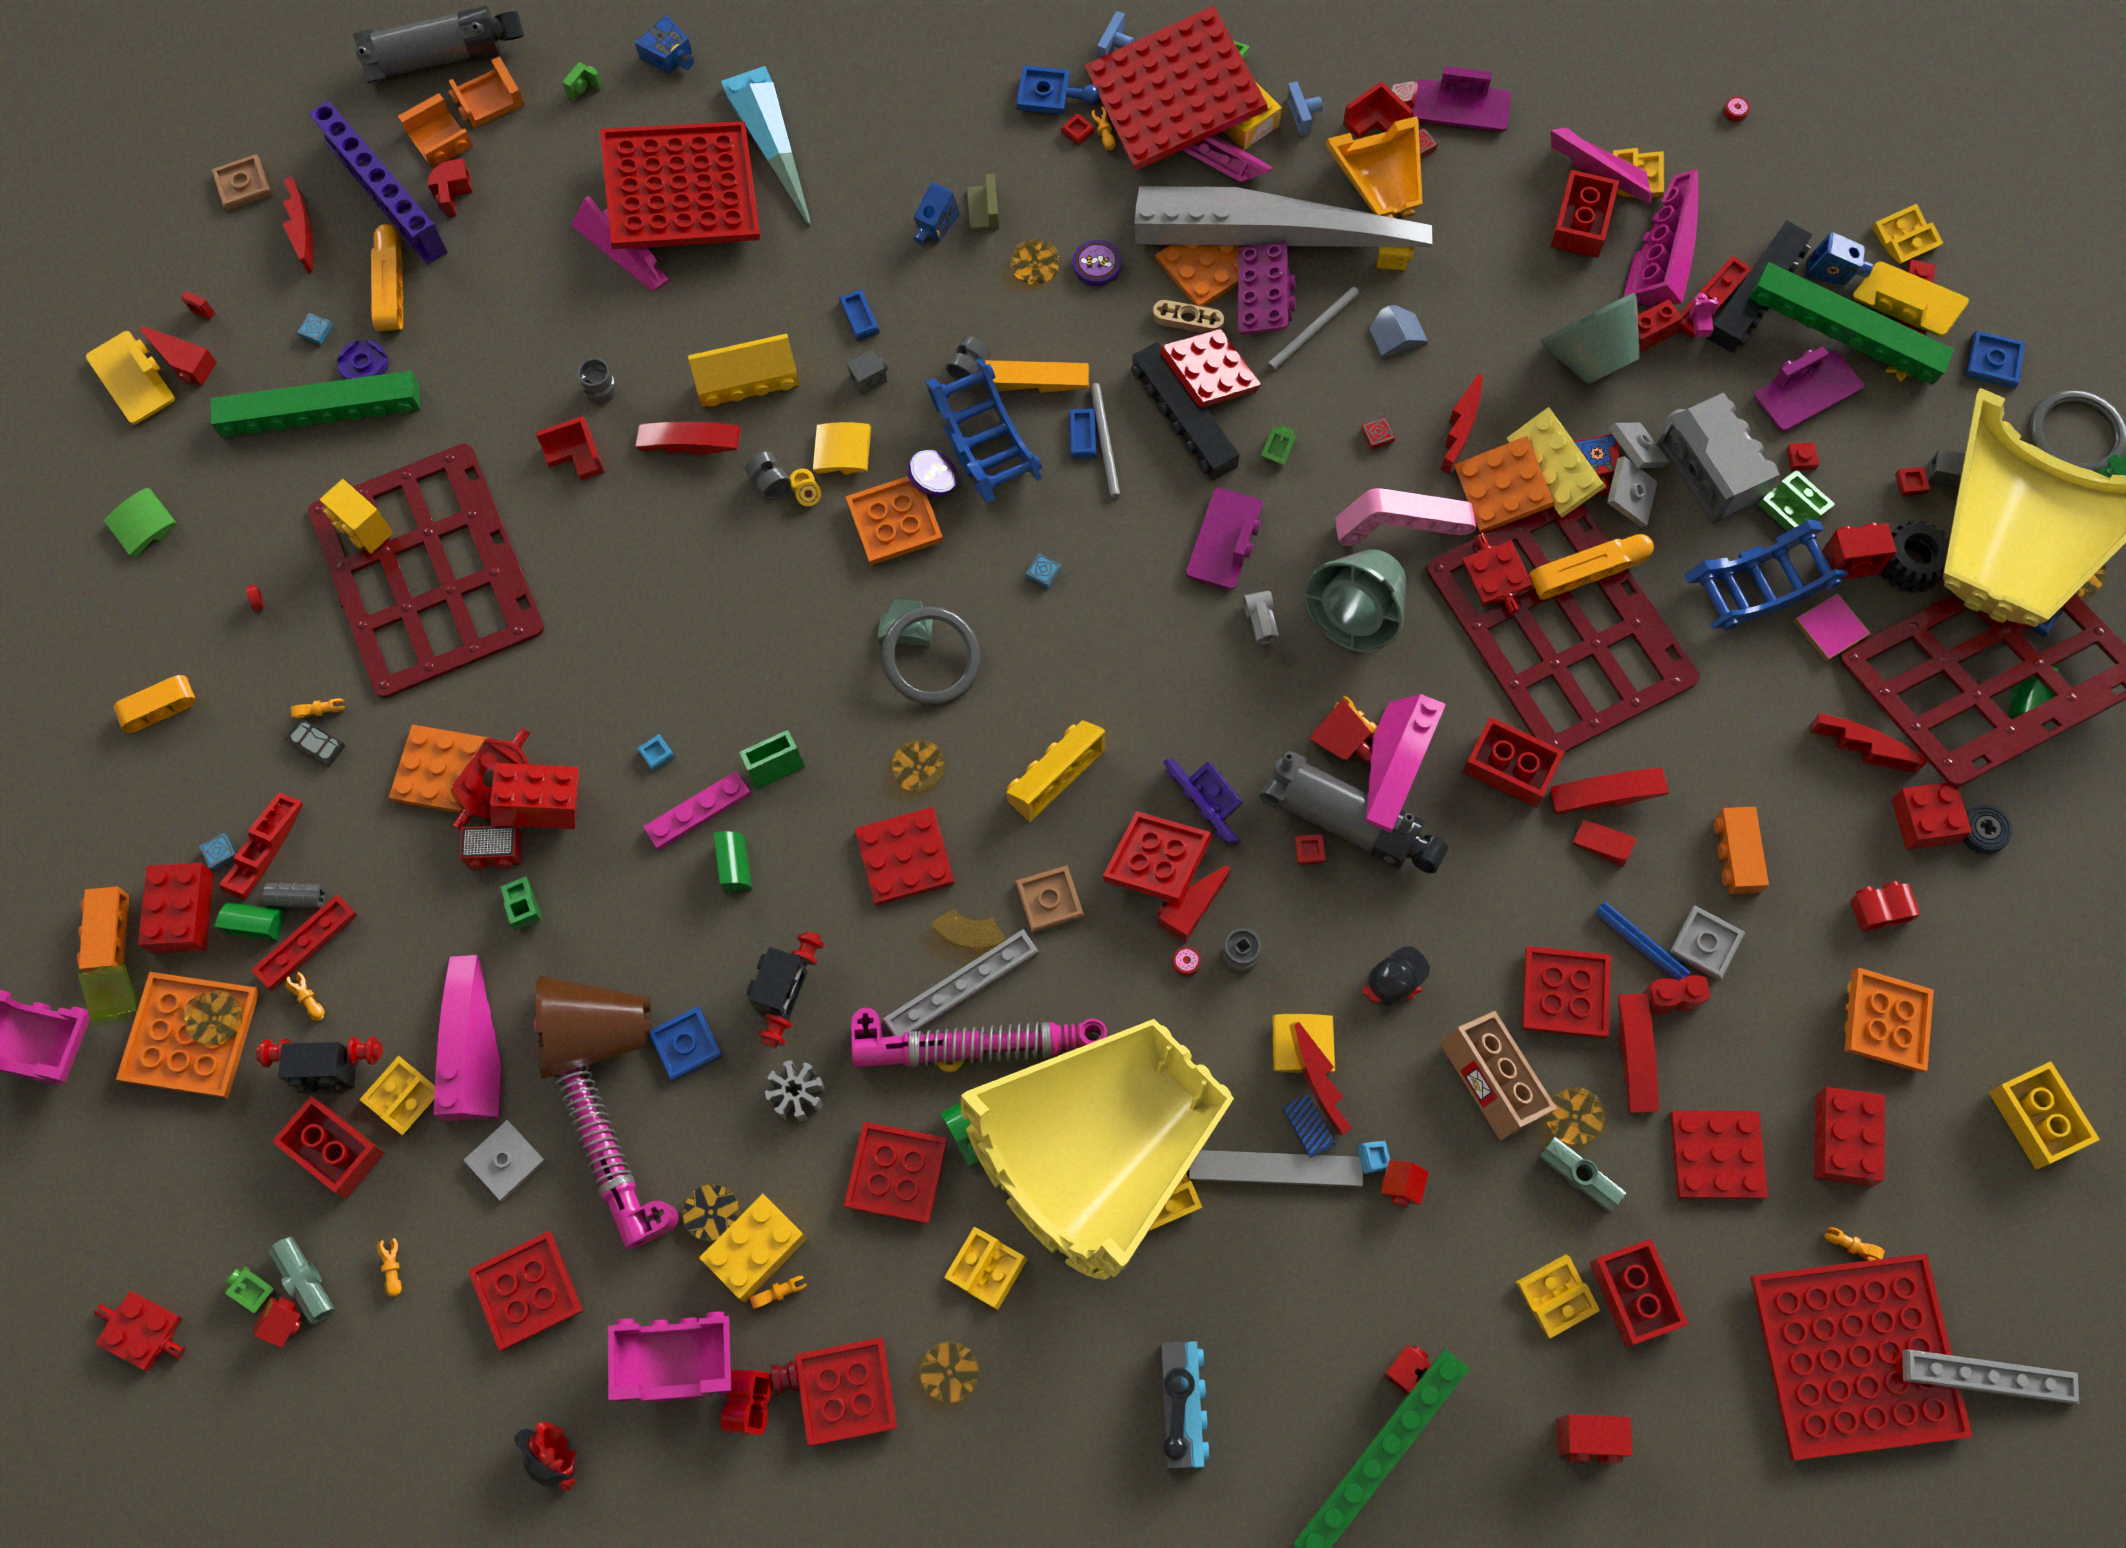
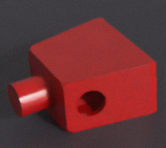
M1342 699L1309 738L1347 762L1354 755L1366 764L1370 762L1372 747L1366 742L1372 736V732L1350 705Z

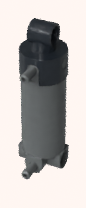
M482 6L459 11L456 14L377 31L373 29L353 33L357 47L356 57L362 64L366 82L374 83L389 80V77L468 59L474 60L500 54L499 40H515L524 37L517 11L501 13L492 18L488 7Z
M1286 751L1281 759L1276 762L1273 774L1259 795L1266 805L1278 811L1283 808L1371 853L1370 855L1399 870L1404 865L1406 859L1411 858L1413 865L1419 870L1430 874L1437 872L1448 851V846L1436 836H1421L1420 832L1425 823L1424 820L1401 809L1392 833L1365 822L1367 793L1306 763L1307 758L1297 753Z

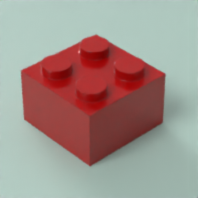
M1868 523L1862 527L1855 528L1851 526L1840 527L1834 532L1822 550L1832 571L1847 570L1849 575L1841 580L1879 575L1897 552L1888 523Z
M1947 782L1902 788L1891 799L1906 850L1960 843L1972 833L1959 788L1953 787Z
M1568 1414L1557 1418L1558 1456H1567V1462L1586 1463V1461H1592V1458H1597V1464L1613 1465L1623 1463V1458L1632 1456L1631 1417Z

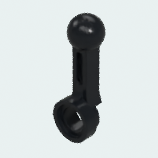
M1177 1367L1171 1369L1164 1379L1165 1390L1172 1397L1170 1436L1165 1440L1163 1449L1166 1456L1172 1460L1182 1459L1188 1450L1187 1442L1183 1438L1185 1404L1195 1387L1192 1374L1185 1368ZM1182 1376L1188 1380V1387L1185 1391L1175 1392L1171 1388V1382L1175 1377Z

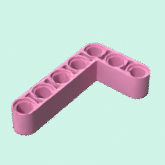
M1381 488L1366 491L1335 518L1338 543L1341 546L1358 544L1381 524L1453 535H1467L1476 530L1473 507L1470 502Z

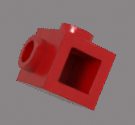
M1389 1160L1381 1194L1389 1197L1391 1203L1399 1207L1408 1208L1409 1204L1421 1205L1429 1171L1413 1162Z
M270 1297L252 1329L254 1336L283 1348L289 1335L294 1336L302 1321L299 1319L300 1313L298 1309L295 1308L297 1304L284 1297H280L279 1300Z

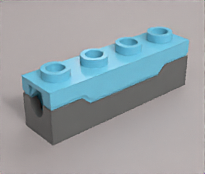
M1197 1341L1161 1343L1165 1440L1170 1436L1172 1397L1168 1395L1164 1386L1166 1374L1173 1368L1181 1367L1187 1369L1195 1381L1194 1391L1187 1398L1185 1404L1183 1438L1187 1442L1188 1450L1186 1455L1180 1460H1172L1166 1456L1167 1469L1203 1468L1204 1461H1209L1208 1442H1203L1202 1429H1207V1411H1201L1200 1398H1206L1205 1379L1199 1380V1367H1204L1203 1349H1197ZM1182 1376L1175 1377L1171 1382V1388L1175 1392H1183L1188 1387V1380Z

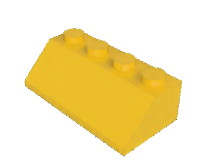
M787 334L688 356L702 407H714L720 403L740 401L755 395L762 396L777 390H789L800 385Z
M1084 720L1078 725H1071L1059 743H1052L1040 761H1033L1026 769V774L1022 778H1016L1008 785L1006 792L1007 802L1025 819L1031 822L1105 752V730Z

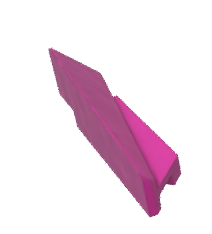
M1568 128L1551 130V148L1570 157L1572 165L1592 175L1618 180L1619 189L1650 204L1651 190L1646 171L1584 141Z
M1217 134L1183 149L1184 152L1239 182L1271 172L1273 167Z
M589 196L584 198L572 222L573 228L651 291H655L669 282L667 276L655 264L657 260L647 247L612 249L608 208L601 211Z

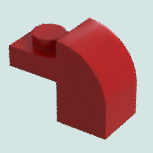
M463 158L441 163L432 170L428 178V187L439 209L443 208L447 218L457 216L454 196L473 192L470 172Z

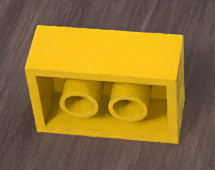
M2051 1061L1988 1092L2035 1170L2100 1140Z
M762 1194L699 1258L742 1302L746 1303L799 1249L807 1238Z

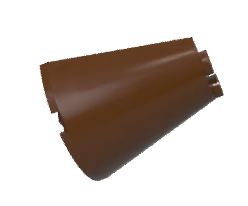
M540 976L536 986L535 1016L541 1078H549L646 1047V1035H651L650 1018H645L646 1013L651 1012L650 996Z

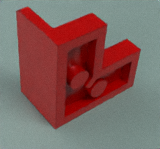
M1381 81L1346 106L1343 125L1357 139H1360L1376 127L1382 133L1387 132L1394 122L1412 118L1414 111Z
M584 416L536 432L549 468L573 460L580 480L605 472Z

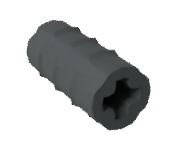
M295 882L267 883L263 892V903L265 906L279 907L281 909H321L325 905L326 889L322 884H296Z

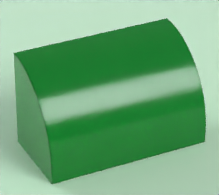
M2033 676L2013 687L2008 717L2014 719L2054 698V695L2036 676Z
M788 730L739 752L756 790L805 767L798 748Z
M714 832L719 881L725 894L751 890L752 882L745 836L737 832Z
M229 902L220 910L214 927L225 935L278 942L286 910Z

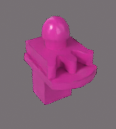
M1699 293L1694 298L1689 311V320H1693L1695 337L1711 336L1713 332L1712 318L1719 305L1716 297L1708 299L1704 293Z

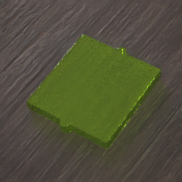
M125 964L106 968L105 966H100L96 970L78 974L92 1020L109 1016L117 1018L120 1014L138 1010V1004Z

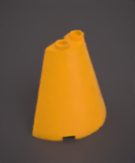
M1417 116L1394 122L1385 133L1357 140L1352 139L1351 133L1328 138L1326 146L1329 153L1373 214L1392 218L1401 216L1402 219L1416 214L1415 209L1423 204Z

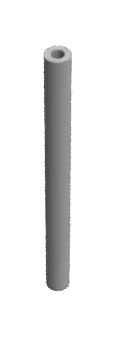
M1355 287L1350 288L1267 363L1269 369L1274 371L1359 295V291Z
M1094 383L1090 386L1110 497L1118 498L1120 497V490L1100 384Z

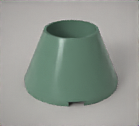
M1635 293L1629 294L1540 341L1549 352L1588 385L1640 359L1637 297Z
M1369 549L1324 563L1316 568L1305 585V605L1312 621H1317L1326 631L1324 635L1334 643L1356 652H1378L1383 647L1394 643L1402 631L1406 575L1400 563L1384 551Z

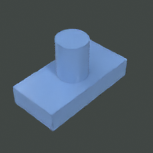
M1115 12L1097 45V59L1113 52L1115 47L1120 49L1134 42L1133 37L1123 34L1125 30V13Z
M1298 82L1288 83L1286 100L1300 136L1309 135L1312 123L1310 114L1323 110L1321 97L1318 96L1304 100Z

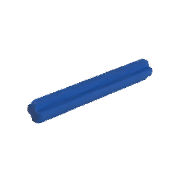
M1603 902L1597 908L1595 913L1599 918L1672 979L1679 981L1690 975L1688 969L1610 904Z

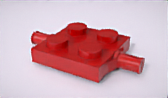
M1484 533L1481 536L1477 535L1474 539L1480 551L1464 557L1462 563L1482 607L1494 602H1504L1509 615H1513L1514 612L1515 614L1518 613L1520 609L1514 598L1519 593L1532 589L1533 584L1512 540L1497 546H1490Z
M132 1291L128 1293L120 1307L115 1311L104 1306V1304H99L97 1308L106 1312V1314L95 1309L94 1315L107 1321L106 1328L95 1344L148 1372L155 1360L164 1352L176 1359H180L183 1356L173 1351V1349L184 1354L185 1347L172 1342L174 1331L183 1319L180 1316Z

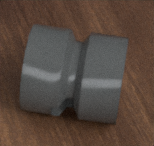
M969 336L964 337L957 347L956 353L952 355L946 365V370L955 380L962 379L978 372L979 369L975 360L980 358L985 362V360L989 359L991 352L980 340Z
M589 358L579 365L577 376L587 398L591 402L604 404L615 397L617 385L607 362L600 358Z
M769 451L755 455L745 466L746 474L756 484L757 490L765 500H773L787 492L792 483L784 469L780 468V463L774 454Z
M1238 928L1227 936L1223 950V961L1227 968L1235 973H1247L1256 966L1261 951V941L1258 935L1252 930Z

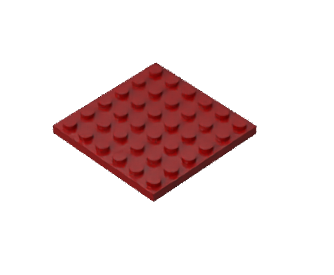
M1214 5L1084 65L1092 84L1098 88L1101 103L1135 171L1268 111V105Z
M744 121L600 129L612 249L760 240Z
M1927 1253L1750 1276L1790 1461L1973 1437L1961 1389L1903 1381L1902 1350L1909 1349L1952 1355Z

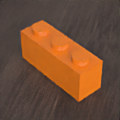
M1756 807L1723 808L1714 818L1713 823L1714 831L1719 835L1720 841L1718 844V857L1720 860H1723L1724 866L1722 883L1724 886H1727L1728 895L1762 893L1769 886L1757 809Z
M118 886L85 889L84 899L81 901L83 919L82 925L79 927L81 946L77 954V964L80 970L90 976L124 973L129 894Z

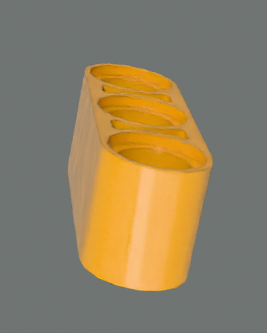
M178 675L119 700L114 704L113 708L122 731L132 733L192 707L196 703V698L188 678Z

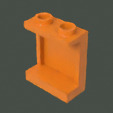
M500 56L491 60L495 69L460 86H457L453 79L449 80L452 90L448 92L454 104H460L461 107L458 110L463 120H469L473 129L525 105L517 85Z

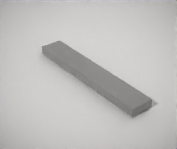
M1022 929L884 1017L883 1021L893 1036H902L905 1032L919 1031L1039 954L1024 929Z
M1201 1150L1189 1168V1180L1362 1187L1363 1168L1360 1157L1315 1155L1309 1158L1306 1154Z
M1909 1349L1902 1350L1903 1381L2073 1405L2080 1404L2078 1373Z

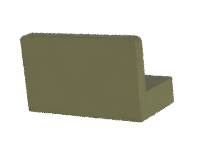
M995 173L985 174L986 186L967 188L971 230L999 228Z

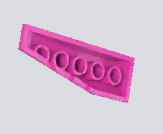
M1696 169L1673 176L1662 199L1664 205L1662 209L1655 213L1652 219L1654 225L1650 232L1645 233L1642 239L1644 245L1641 251H1637L1633 258L1624 297L1635 293L1637 303L1655 307L1668 299L1673 305L1683 303L1693 260L1697 230L1698 171Z
M1422 694L1388 703L1372 738L1366 823L1392 833L1446 704Z
M478 955L451 956L449 959L438 1033L434 1115L442 1121L500 1118L502 1060L498 1052L496 1032L492 1024L491 1009L486 997V987Z

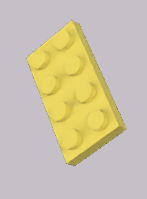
M1549 407L1507 437L1510 443L1528 436L1553 498L1554 508L1562 518L1606 487Z

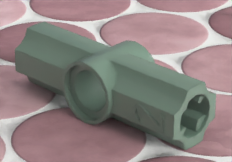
M1556 1137L1550 1141L1539 1156L1541 1160L1566 1178L1572 1188L1581 1190L1609 1213L1615 1209L1626 1194L1623 1189L1599 1172L1597 1166L1592 1161L1583 1159ZM1577 1168H1582L1587 1172L1588 1181H1582L1577 1177Z
M288 1237L273 1244L268 1252L283 1276L281 1282L288 1294L297 1300L309 1323L314 1325L331 1316L335 1308L320 1284L322 1282L321 1276L311 1262L305 1259L294 1238Z

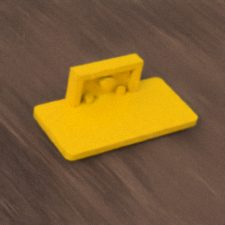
M1881 261L1873 266L1870 275L1864 278L1853 293L1855 301L1938 337L1946 336L1969 303V299L1961 294Z
M124 331L87 353L86 359L132 425H136L173 403L175 396L157 372L161 369L152 356L149 358L146 356V353L149 351L140 339L136 341L129 331Z

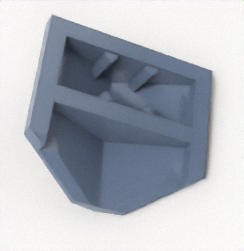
M1396 305L1383 308L1369 327V333L1381 358L1427 344L1428 342L1415 313Z

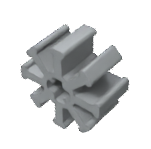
M786 1061L783 1065L787 1070L788 1078L784 1080L777 1076L775 1071H771L768 1080L773 1086L777 1085L782 1089L770 1092L766 1090V1099L771 1106L774 1103L781 1102L779 1107L775 1108V1112L784 1120L788 1119L787 1115L794 1105L796 1111L794 1116L799 1122H803L808 1118L804 1113L802 1104L806 1102L819 1112L823 1104L819 1097L815 1098L810 1094L819 1091L825 1092V1086L820 1077L809 1081L812 1075L816 1074L810 1064L803 1063L804 1067L798 1077H796L795 1071L797 1068L793 1061ZM798 1086L801 1091L798 1090L799 1095L793 1097L789 1092H793L792 1088Z

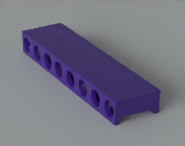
M326 100L325 103L309 112L310 117L324 132L323 136L325 139L323 141L423 261L428 265L443 254H447L448 251L434 223L330 101Z

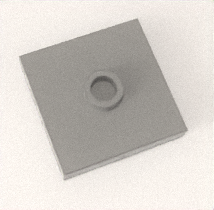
M1614 423L1609 428V431L1636 468H1661L1669 462L1641 423Z
M1625 456L1618 458L1607 503L1640 528L1647 526L1657 481L1642 469L1636 468L1633 462Z
M1694 905L1668 954L1720 981L1745 932Z
M508 1120L464 1159L465 1163L501 1202L509 1197L546 1162Z

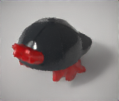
M1402 947L1377 963L1369 974L1367 986L1362 987V993L1372 1003L1397 1005L1408 999H1413L1414 995L1421 993V984L1429 976V963L1425 956L1414 947Z
M543 1421L538 1422L535 1426V1431L522 1429L514 1436L516 1445L525 1454L523 1465L532 1480L543 1486H560L564 1491L572 1489V1485L576 1484L573 1475L575 1473L574 1461L577 1451H568L567 1436H564L562 1428Z

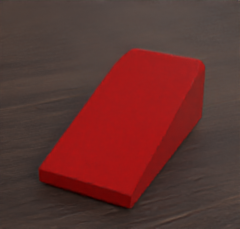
M1583 819L1572 844L1623 867L1637 839Z

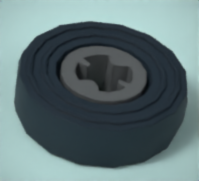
M1990 805L1973 807L1966 813L1972 833L1963 839V842L1970 849L1977 853L1991 854L1999 852L2008 845L2013 835V826L2009 817L2002 810ZM1984 824L1987 825V830L1991 831L1988 835L1985 834V829L1981 828Z

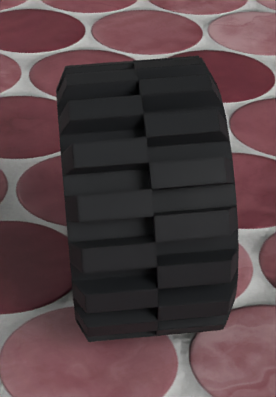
M1915 520L1909 521L1907 524H1900L1891 532L1897 552L1884 567L1881 576L1884 579L1888 578L1890 580L1888 584L1892 587L1894 585L1899 586L1898 590L1903 592L1906 589H1909L1910 593H1916L1918 589L1920 592H1924L1929 587L1932 588L1944 573L1950 538L1946 539L1944 537L1946 533L1943 530L1938 531L1936 529L1937 526L1934 524L1926 525V521L1922 520L1918 524ZM1905 550H1912L1920 554L1925 564L1911 560Z

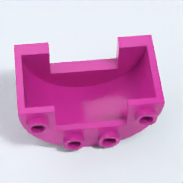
M0 990V1071L40 1082L65 1085L91 1021V1018L88 1016L89 1011L72 1006L71 1010L59 1008L56 1012L50 1010V1006L39 1002H33L32 1006L25 1005L11 999V993Z
M724 1312L706 1313V1318H699V1322L698 1318L694 1317L680 1319V1324L669 1325L668 1320L650 1321V1326L642 1327L639 1323H634V1319L616 1320V1325L608 1326L609 1401L630 1402V1399H635L639 1402L675 1401L711 1397L712 1392H718V1395L731 1392L729 1316H724Z

